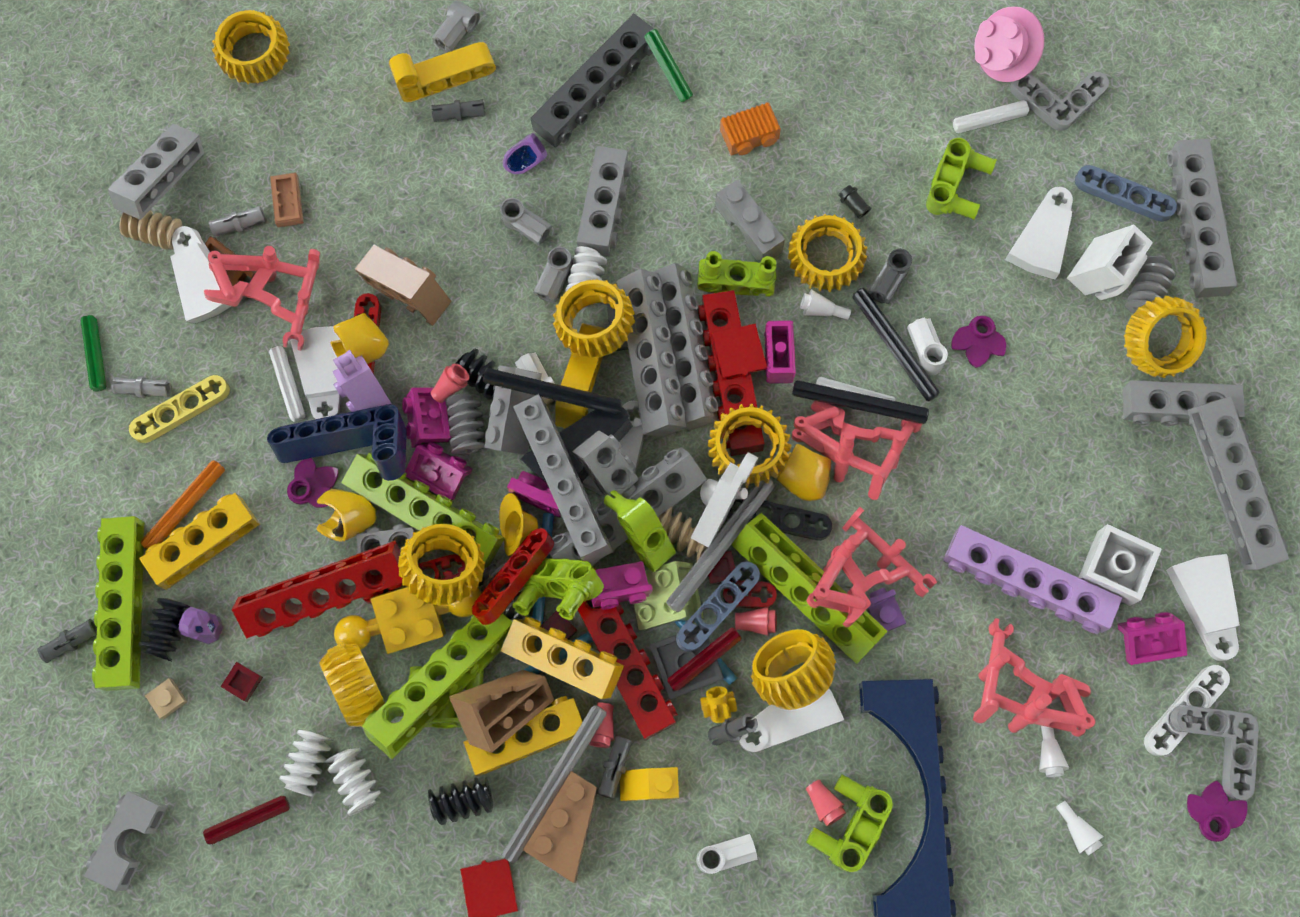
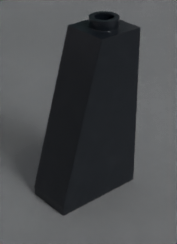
M622 406L620 413L617 415L594 410L559 432L582 483L589 474L572 451L597 431H601L607 436L612 434L620 442L633 427L628 419L630 414ZM604 448L598 452L597 458L603 455ZM531 450L520 460L547 484L533 450Z

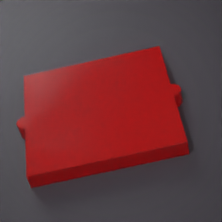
M756 323L737 328L732 326L731 329L711 334L723 379L739 375L746 377L748 373L767 369Z
M501 859L493 862L483 860L479 865L460 869L468 917H497L518 911L508 860Z

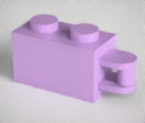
M349 350L340 357L333 359L338 368L332 371L338 381L333 385L341 398L345 396L349 398L350 401L346 405L351 412L392 404L362 355L355 358Z

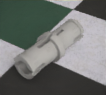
M257 206L239 213L233 211L229 216L209 221V227L213 236L218 237L236 230L237 232L244 231V228L264 223L266 219L262 208Z
M138 376L137 379L114 377L112 381L117 382V384H111L113 394H131L138 396V398H145L146 395L169 397L170 392H166V390H171L170 380L147 379L145 376Z

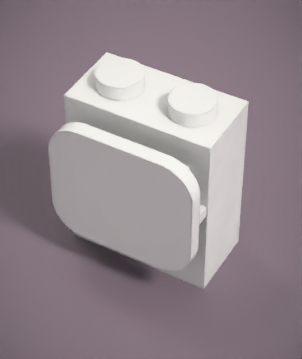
M1134 224L1096 237L1067 279L1084 295L1095 293L1099 300L1117 296L1131 284L1147 260L1146 252L1153 242Z

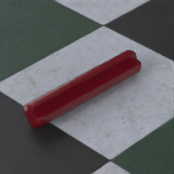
M733 627L728 629L667 679L669 685L673 690L679 691L742 639L741 635Z
M279 796L205 829L203 835L206 843L213 845L290 809L286 796Z

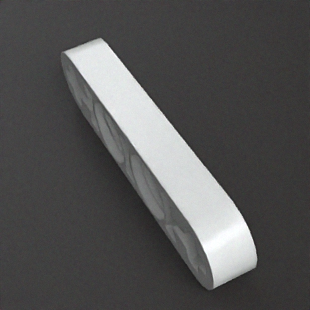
M1212 665L1201 670L1146 734L1144 745L1149 753L1155 756H1163L1174 750L1186 736L1187 732L1178 731L1171 725L1170 715L1172 710L1179 705L1192 706L1189 702L1191 692H1197L1202 696L1203 704L1201 707L1210 708L1230 683V677L1225 668L1219 665ZM1217 673L1219 675L1217 680L1220 684H1213L1208 689L1201 687L1210 682L1211 676L1208 674ZM1182 715L1185 722H1198L1199 717ZM1166 731L1175 735V738L1172 735H1168L1162 743L1165 748L1156 749L1154 747L1156 744L1155 739H1153L1154 737H1161Z

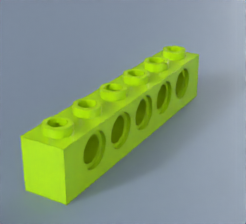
M372 453L356 455L341 482L342 484L419 531L423 527L443 524L444 517L449 515L452 519V525L466 530V532L469 529L475 532V542L480 543V551L484 552V568L490 566L505 540L503 536L498 534L500 530L487 522L483 525L476 521L474 513L464 508L458 510L452 506L453 501L441 494L435 496L428 491L430 487L418 480L412 482L405 478L406 472L400 478L393 481H387L382 478V484L377 487L374 479L379 470L372 458ZM400 487H403L406 493L403 501H400L397 496ZM423 501H426L429 506V511L426 515H423L420 510V505Z
M762 513L751 520L731 544L744 558L755 564L764 577L856 664L888 632L866 610L850 627H845L843 623L848 613L822 606L817 608L810 607L807 603V597L813 593L824 571ZM834 581L830 590L847 594V592L844 591Z
M135 516L101 518V527L97 531L100 555L96 558L99 582L95 586L98 610L94 614L97 638L93 642L96 667L92 670V681L96 689L104 691L140 689L141 647L138 644L141 642L143 564L139 558L144 555V547L140 542L144 538L145 522ZM123 542V549L116 554V547ZM119 570H123L122 577L115 581L116 573ZM121 597L122 603L120 607L114 609V602ZM120 625L121 632L114 638L113 630ZM119 653L120 660L118 664L112 666L113 657Z
M501 614L495 622L483 625L473 615L468 624L453 633L450 641L442 649H437L421 669L415 670L410 675L406 684L390 694L387 702L378 711H373L366 718L362 728L367 738L389 758L393 759L451 702L449 696L460 693L501 652L512 621ZM478 636H486L484 639L476 640ZM466 655L461 660H454L457 656ZM439 675H445L442 680H434ZM417 696H424V698L420 701H413V699ZM395 717H403L399 722L391 723Z

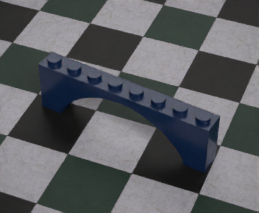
M933 679L862 681L859 683L861 713H869L878 719L904 744L919 771L925 795V822L918 848L912 860L896 881L881 894L873 895L874 917H956L955 901L950 899L949 887H953L954 884L953 871L947 865V855H951L950 838L945 837L944 827L945 824H948L949 816L947 806H943L942 794L946 793V780L944 776H940V764H943L944 753L943 747L938 746L937 734L941 733V719L935 713V704L939 703L938 687L933 686Z

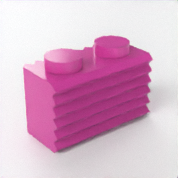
M768 321L764 332L765 360L767 364L766 382L769 384L793 383L796 374L793 321Z

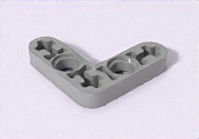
M1092 72L1067 96L1060 99L1032 74H1028L1018 81L1011 82L1010 91L1020 101H1026L1029 109L1055 130L1063 131L1068 129L1103 96L1109 86V80L1101 72ZM1096 82H1098L1100 86L1095 87L1092 90V92L1089 93L1088 90L1092 83L1095 84ZM1019 83H1027V86H1023L1022 88L1018 86ZM1033 89H1035L1032 96L1030 97L1029 93H1032ZM1044 97L1048 100L1049 104L1047 106H1040L1036 103L1035 98ZM1081 97L1085 101V105H1074L1072 98ZM1068 109L1069 113L1066 119L1059 121L1057 116H1062Z
M1188 705L1175 707L1171 712L1170 721L1176 730L1225 737L1222 775L1223 790L1230 798L1238 800L1249 799L1254 794L1259 730L1256 718L1251 714ZM1213 714H1216L1220 719V727L1215 731L1210 729L1208 725L1209 717ZM1182 715L1199 717L1198 723L1184 722L1181 719ZM1238 723L1246 724V730L1238 729ZM1236 738L1246 739V743L1236 742ZM1240 747L1246 753V760L1242 764H1238L1234 758L1235 751ZM1234 768L1244 770V774L1235 773ZM1234 783H1243V789H1234Z

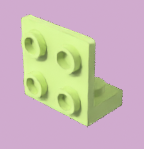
M674 561L662 565L656 572H652L649 569L645 570L648 585H652L653 591L649 597H646V601L634 604L639 630L651 629L678 620H689L700 608L701 602L698 589L680 612L672 610L666 603L691 570L693 563Z

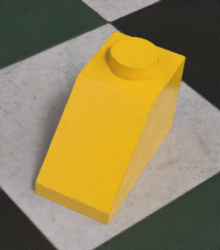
M678 767L626 770L625 774L621 775L620 801L679 799Z

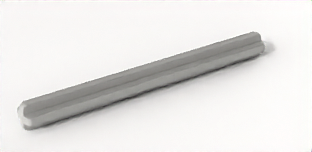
M771 479L768 484L760 481L759 487H756V485L753 487L747 498L743 500L714 538L709 548L707 547L671 594L666 603L672 610L676 612L682 610L775 487Z
M596 705L591 707L505 848L503 857L509 862L515 863L518 861L527 842L606 717L607 713L601 707Z

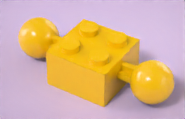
M407 586L385 592L370 599L376 618L365 620L357 615L346 616L337 623L334 630V638L337 645L341 643L357 644L359 649L362 650L368 645L371 637L381 634L387 654L438 639L446 634L441 615L451 612L458 617L472 616V606L481 595V591L478 588L471 592L470 597L463 598L462 602L458 601L451 605L440 606L427 604V602L421 599L418 600L414 594L408 592L409 588Z

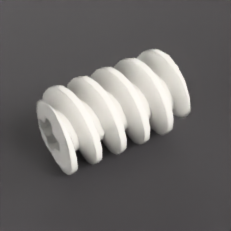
M577 247L566 291L577 283L586 280L598 279L603 281L597 275L605 273L601 265L607 264V259L593 248Z
M298 730L297 734L303 738V741H294L292 745L299 752L288 754L295 762L294 764L284 765V768L290 772V775L280 776L279 779L286 784L284 788L307 796H313V792L307 786L317 785L318 781L311 775L322 773V769L316 763H324L327 760L320 752L330 751L331 747L325 743V740L334 739L308 730Z
M361 748L344 750L325 761V763H333L328 768L329 773H338L333 779L334 784H343L338 789V793L340 795L349 794L343 800L345 806L353 805L347 812L349 816L362 812L376 804L375 799L381 794L380 790L370 791V788L376 783L375 780H365V777L371 770L360 769L366 762V759L355 758L362 751Z

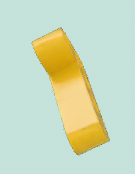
M484 42L474 43L416 64L413 63L411 56L406 53L397 54L389 60L391 72L404 102L416 101L490 75L496 70V65L488 45Z
M582 323L578 334L592 335L606 328ZM571 353L561 385L592 393L603 357H580L579 353ZM556 400L555 425L558 427L567 428L588 414V408Z

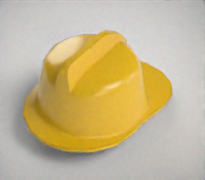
M508 493L500 505L499 521L502 536L505 538V553L507 556H512L525 538L532 531L538 529V520L533 515L522 510L519 499L514 493Z

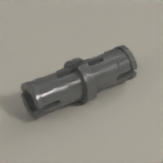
M483 99L468 102L454 100V103L431 105L434 122L450 119L462 121V118L485 116Z
M88 619L70 631L64 630L60 632L59 637L40 646L37 649L38 654L45 663H49L52 659L67 651H75L79 644L96 636L97 627L92 619ZM78 635L77 638H75V639L69 641L68 643H66V644H64V645H62V646H59L60 644L66 642L67 640L71 639L72 637Z
M746 713L738 718H728L721 725L709 729L708 739L711 741L718 738L712 742L716 746L727 741H738L743 735L756 731L758 727L757 719L754 718L747 721L754 716L750 713Z
M616 736L608 761H604L603 767L605 771L597 790V794L610 799L615 798L621 775L626 772L627 768L624 766L633 743L619 736Z

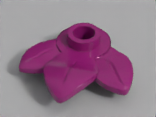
M977 316L971 320L969 326L961 327L955 332L951 341V348L953 350H966L965 353L969 363L973 367L978 368L986 363L990 354L1004 356L1006 340L996 331V325L990 317ZM983 326L986 329V333H980L977 327Z
M312 458L300 461L294 469V479L287 487L289 499L299 505L309 503L316 508L327 507L328 505L318 504L317 500L323 493L335 485L339 470L330 466L316 468ZM305 487L306 493L299 496L297 494L298 489Z
M1213 781L1207 785L1201 796L1189 794L1187 798L1189 815L1199 823L1200 832L1210 841L1220 842L1225 840L1229 836L1231 829L1240 827L1246 819L1247 801H1228V797L1218 781ZM1211 821H1215L1218 824L1216 832L1210 829Z

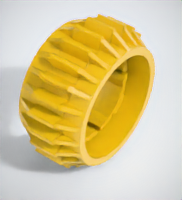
M255 10L239 11L228 16L220 24L217 32H215V39L212 40L214 44L212 51L215 54L214 58L224 74H228L230 79H237L239 83L258 84L268 81L283 69L285 62L288 61L286 57L290 54L288 49L290 43L280 22L275 21L272 15L268 16L265 12L261 13ZM252 33H263L265 36H269L271 40L269 49L262 56L250 61H239L233 58V46L242 37Z
M824 214L820 217L815 215L812 220L806 219L804 225H798L797 232L792 234L791 242H789L788 259L791 261L790 268L795 270L794 276L800 277L801 283H807L810 289L813 287L818 288L819 292L822 289H827L828 292H831L832 289L840 291L842 285L849 287L851 280L856 281L859 273H862L867 259L865 255L867 246L864 245L865 237L860 236L861 230L856 229L853 226L854 223L845 220V217L840 218L835 214L833 216ZM824 234L835 236L842 240L847 246V252L849 253L847 263L840 269H834L831 272L814 267L808 261V255L806 254L808 243L815 237H821Z
M596 279L577 283L560 297L559 303L555 306L557 310L553 314L555 319L553 325L556 329V334L565 348H569L572 354L579 353L580 357L588 356L593 358L612 354L618 348H621L625 341H628V335L633 332L631 326L635 324L633 317L635 312L630 298L626 296L623 289H618L617 284H610L607 280L601 281ZM604 303L610 304L611 308L615 309V319L612 321V324L599 333L592 335L578 334V331L573 328V319L576 317V314L588 305Z
M1167 295L1164 298L1155 297L1152 302L1146 301L1143 306L1138 307V310L1131 315L1124 335V347L1127 348L1126 356L1131 358V364L1137 366L1138 370L1154 377L1158 375L1162 378H1166L1168 375L1174 377L1177 373H1183L1184 370L1192 367L1201 356L1207 339V327L1204 324L1205 318L1200 316V310L1194 308L1193 303ZM1174 315L1182 325L1179 343L1168 356L1154 358L1152 352L1148 350L1150 333L1161 318Z
M740 404L737 410L731 407L728 415L722 413L721 421H715V429L710 430L709 436L712 439L708 440V447L712 448L709 450L708 455L714 458L712 466H719L718 475L725 472L730 462L735 465V460L729 457L726 450L729 434L733 433L735 428L740 426L754 425L757 428L763 427L764 433L768 434L772 441L773 449L770 452V458L765 459L763 464L753 468L745 482V486L748 488L750 483H754L756 487H759L760 481L768 484L770 476L777 478L778 470H784V462L789 460L790 455L787 452L791 449V444L787 443L790 440V434L784 433L787 425L780 424L781 417H774L772 415L773 410L767 412L763 410L762 405L759 408H754L753 404L746 408ZM776 448H778V453L776 457L773 459L776 452Z
M435 524L423 527L420 531L414 532L413 537L406 539L405 546L401 547L398 567L399 577L403 578L402 585L409 588L408 592L414 594L418 600L421 599L427 602V604L440 606L451 605L458 601L462 602V599L467 596L470 597L471 592L477 590L479 582H482L485 561H483L484 552L480 551V543L475 542L474 536H470L466 530L454 525ZM442 549L452 551L461 556L466 568L459 577L450 580H437L422 573V570L418 567V560L425 552Z
M802 629L785 631L768 640L756 653L752 665V685L761 699L766 701L768 705L772 704L785 710L803 708L818 700L831 686L835 671V655L825 639L819 637L818 634ZM805 662L800 668H798L794 672L782 676L790 668Z
M341 643L327 650V653L319 662L324 676L348 726L362 727L366 718L385 704L383 697L357 644Z

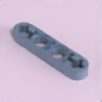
M1092 165L1083 166L1075 176V185L1081 191L1156 221L1164 222L1169 220L1177 210L1176 201L1172 197ZM1087 174L1091 176L1090 183L1085 181ZM1100 179H1102L1104 181L1099 188L1097 187V185L1099 184ZM1110 183L1117 185L1119 193L1111 194L1106 189V185ZM1134 193L1142 195L1144 203L1136 204L1133 202L1131 195ZM1151 199H1153L1154 201L1151 204L1152 206L1150 208L1147 207ZM1161 204H1164V205L1166 206V207H1165V210H1166L1165 213H1163V212L1160 211V210H1161V207H1160Z
M742 562L737 565L682 626L676 635V642L680 649L686 652L698 649L754 587L760 577L759 569L755 564ZM740 570L742 572L749 570L751 572L749 577L752 581L747 579L738 587L735 583L742 576ZM722 589L733 591L735 595L733 603L727 604L721 600L720 592ZM710 609L714 611L717 617L714 624L709 625L703 622L701 618L703 610ZM698 625L702 630L694 637L697 643L690 642L686 644L684 642L686 636L683 633H691Z

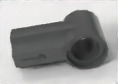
M902 248L895 249L889 254L885 265L868 292L874 300L881 304L890 303L901 282L908 274L912 264L911 254ZM893 262H900L904 267L897 268L893 265Z

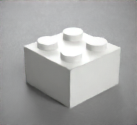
M1107 524L1097 531L1078 578L1122 597L1121 602L1131 606L1141 601L1162 549Z

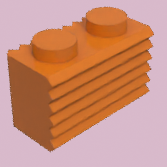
M769 102L741 111L740 113L737 112L726 118L723 117L720 120V132L731 156L735 154L746 155L753 148L761 145L769 147L780 138L781 128Z

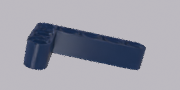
M392 404L280 426L270 431L267 435V442L277 460L281 463H290L372 446V458L384 480L393 481L405 473L407 429L398 407Z

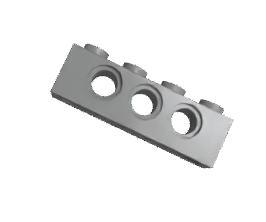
M172 124L108 188L113 207L141 220L204 154L200 135Z
M596 146L577 237V247L593 248L602 256H610L611 248H616L618 232L614 231L616 224H621L623 209L619 208L620 201H625L627 195V185L624 184L625 176L630 177L632 170V161H628L627 150ZM608 176L616 177L614 180L605 179ZM604 199L611 200L609 204L600 203ZM598 223L606 224L604 228L595 227Z
M1131 380L1123 388L1124 420H1133V423L1138 425L1159 421L1164 426H1173L1183 422L1189 423V426L1193 427L1188 409L1231 396L1232 401L1237 405L1239 409L1238 418L1242 420L1245 417L1243 385ZM1150 400L1156 401L1160 409L1154 408ZM1178 401L1185 403L1187 410L1182 409ZM1218 423V428H1224L1221 423Z

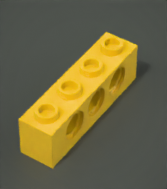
M235 492L223 496L217 501L216 506L208 511L205 510L198 513L193 518L194 521L185 527L175 529L164 542L149 547L145 552L146 554L139 559L155 584L167 590L259 526L260 523L243 498ZM227 517V524L223 528H218L219 521ZM203 533V541L195 545V538ZM176 550H180L178 559L172 562V554Z
M525 616V619H513L501 652L600 699L612 697L624 665L616 662V656L604 651L598 654L590 650L592 647L590 644L578 639L572 642L565 638L566 633L558 629L550 628L548 631L540 627L541 622L534 618ZM537 637H540L542 640V648L539 652L534 646ZM562 648L567 651L568 655L565 663H562L559 659V653ZM587 660H590L593 664V671L590 675L586 674L584 670V664Z
M567 696L555 699L551 703V707L542 710L523 726L532 729V738L528 742H520L518 730L505 741V748L501 753L494 754L493 752L491 753L470 745L468 740L464 741L463 743L474 774L482 776L573 739L583 722L575 699L571 698L568 700ZM550 716H557L560 719L559 728L552 732L547 731L545 728L546 719Z

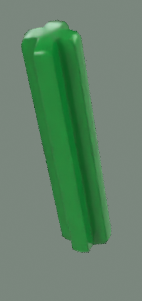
M653 29L644 36L647 44L679 101L685 102L693 96L692 91L658 30Z
M93 315L83 316L80 322L89 388L94 392L103 391L107 386L98 322Z

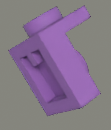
M881 588L869 594L871 605L867 608L868 613L887 631L905 625L906 621L894 597L896 595L895 590L892 589L886 592L885 588Z

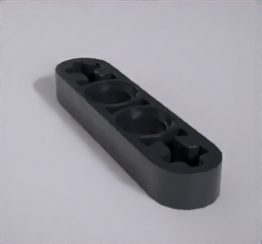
M735 499L732 506H734L736 502L742 503L744 499ZM765 500L758 508V510L760 508H768L772 512V519L770 521L786 534L821 541L826 539L832 530L831 519L821 513ZM732 508L730 509L727 515L729 519L733 515ZM756 511L755 514L752 516V519H750V520L748 521V523H749L751 520H753V519L757 516V515H756L757 511ZM788 514H794L799 518L800 524L795 528H789L784 523V517ZM805 517H809L808 523L813 525L817 521H822L823 526L827 530H822L821 534L816 533V528L807 526L806 531H802Z

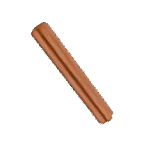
M212 460L140 542L141 545L148 549L154 544H161L223 474L225 468L217 461Z

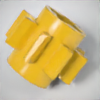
M712 687L706 691V697L700 698L704 718L710 717L712 722L723 723L725 722L724 720L731 718V712L737 711L734 692H728L725 687Z

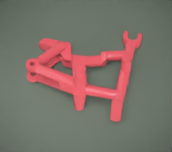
M272 246L264 248L263 256L220 254L218 251H211L208 254L209 269L213 272L220 290L205 289V298L212 302L234 307L239 305L244 296L266 304L271 308L272 314L292 324L290 332H286L283 336V347L287 348L290 339H296L298 341V350L301 351L304 346V338L301 332L305 316L308 314L309 300L316 272L320 265V252L310 249L307 267L279 261ZM226 270L255 271L256 274L250 283L240 281L232 286ZM277 272L304 278L301 290L298 292L295 313L282 307L279 298L263 290L267 282L275 280Z
M814 401L811 409L816 412L815 414L808 417L799 416L795 418L794 427L796 429L792 431V439L796 442L807 444L835 462L833 478L836 482L844 481L849 466L873 475L868 496L873 500H877L891 470L897 468L901 452L912 432L920 431L922 424L901 420V431L884 427H876L874 430L864 429L843 422L845 416L843 409L828 403ZM831 427L832 433L840 436V442L824 434L821 430ZM855 438L874 443L878 442L879 438L893 441L891 449L881 466L859 458L853 453Z
M861 507L854 512L842 527L845 532L851 527L856 529L857 532L844 540L840 546L834 547L831 557L823 569L824 574L813 593L807 597V603L812 608L822 606L848 613L843 623L845 627H850L871 605L865 592L877 584L884 582L890 585L907 576L916 584L913 587L915 593L923 598L929 592L923 583L930 589L937 583L932 575L925 574L923 576L900 555L906 547L904 540L897 539L890 546L859 518L864 512ZM865 539L883 554L877 561V566L880 570L866 577L852 559V554ZM893 563L897 568L889 572L886 568ZM841 569L853 584V587L847 594L830 590Z
M996 618L989 625V633L994 636L989 664L979 673V679L985 682L981 707L974 713L973 720L977 723H984L1000 707L1017 714L1008 724V729L1012 733L1024 729L1028 724H1037L1069 731L1076 737L1082 736L1086 729H1091L1095 725V719L1091 714H1088L1081 697H1088L1091 694L1090 687L1064 674H1060L1050 683L1032 673L1025 667V661L1004 647L1005 640L1013 633V625L1009 624L1002 631L998 625L999 619ZM1006 663L1014 667L1013 673L1015 676L1033 687L1027 702L1024 704L996 693L999 671ZM1059 697L1065 712L1049 709L1047 706L1051 704L1052 700Z

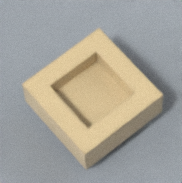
M168 678L145 695L158 717L163 720L187 703V700L171 678Z

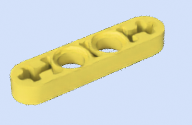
M218 375L205 378L135 418L129 425L130 435L141 443L155 440L227 398L230 392L229 384ZM215 383H217L220 386V392H218L217 394H215L212 391V385H214ZM202 390L206 393V397H208L206 401L203 395L200 393V391ZM191 396H197L199 399L198 405L192 409L186 408L187 399ZM167 410H173L175 413L173 420L168 423L162 422V414ZM154 418L155 422L158 425H160V427L157 428L156 426H154L153 424L155 423L151 419ZM143 424L147 427L145 435L139 433L141 431L140 426Z

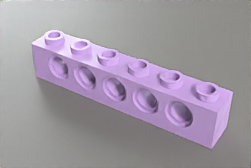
M962 525L955 531L943 561L949 563L948 567L956 572L964 573L967 571L976 575L975 579L978 582L986 585H991V583L1002 587L1001 591L1012 597L1020 595L1028 599V603L1038 609H1045V607L1055 611L1056 617L1069 622L1073 619L1083 624L1082 628L1094 634L1103 633L1111 628L1122 597ZM971 552L980 553L983 557V563H975L971 558ZM998 563L1005 564L1009 568V576H1004L998 571ZM1025 575L1032 576L1035 579V588L1026 585L1024 581ZM1052 587H1056L1062 592V600H1057L1053 597L1051 593ZM1079 599L1085 600L1088 603L1089 612H1084L1080 609Z

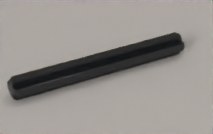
M865 288L857 290L852 298L925 400L931 401L935 399L940 392L867 290Z
M486 368L483 376V382L486 384L532 395L539 394L540 397L615 415L620 413L622 405L620 399L491 368Z
M799 380L795 381L793 386V396L920 424H926L929 416V409L925 407Z

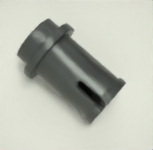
M848 185L838 195L841 198L840 202L845 203L857 218L861 219L869 213L871 207L857 193L858 189L856 187Z

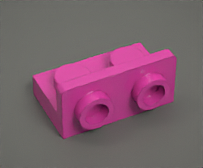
M434 387L411 388L406 397L403 398L402 409L404 414H407L408 420L406 425L407 439L411 440L412 448H416L421 443L449 442L451 439L446 400L443 403H439L433 399L431 390Z
M429 442L416 446L405 470L407 473L406 477L426 484L430 487V491L437 495L441 494L453 501L465 476L470 475L473 469L466 465L467 462L463 458L455 455L450 456L443 452V447L436 443Z
M525 471L520 473L518 479L511 478L507 486L509 493H514L519 500L561 518V513L549 486L541 478Z
M643 561L595 570L603 582L604 588L600 595L592 599L593 607L601 606L602 609H611L617 607L619 602L629 601L630 604H637L646 601V597L650 596L653 589L651 584L648 585Z
M1161 612L1155 614V617L1146 619L1132 617L1128 618L1127 622L1117 624L1118 630L1124 634L1126 662L1130 665L1187 656L1185 623L1172 613Z

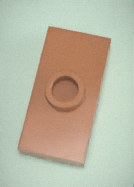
M297 173L270 176L276 226L285 227L303 224L299 177Z

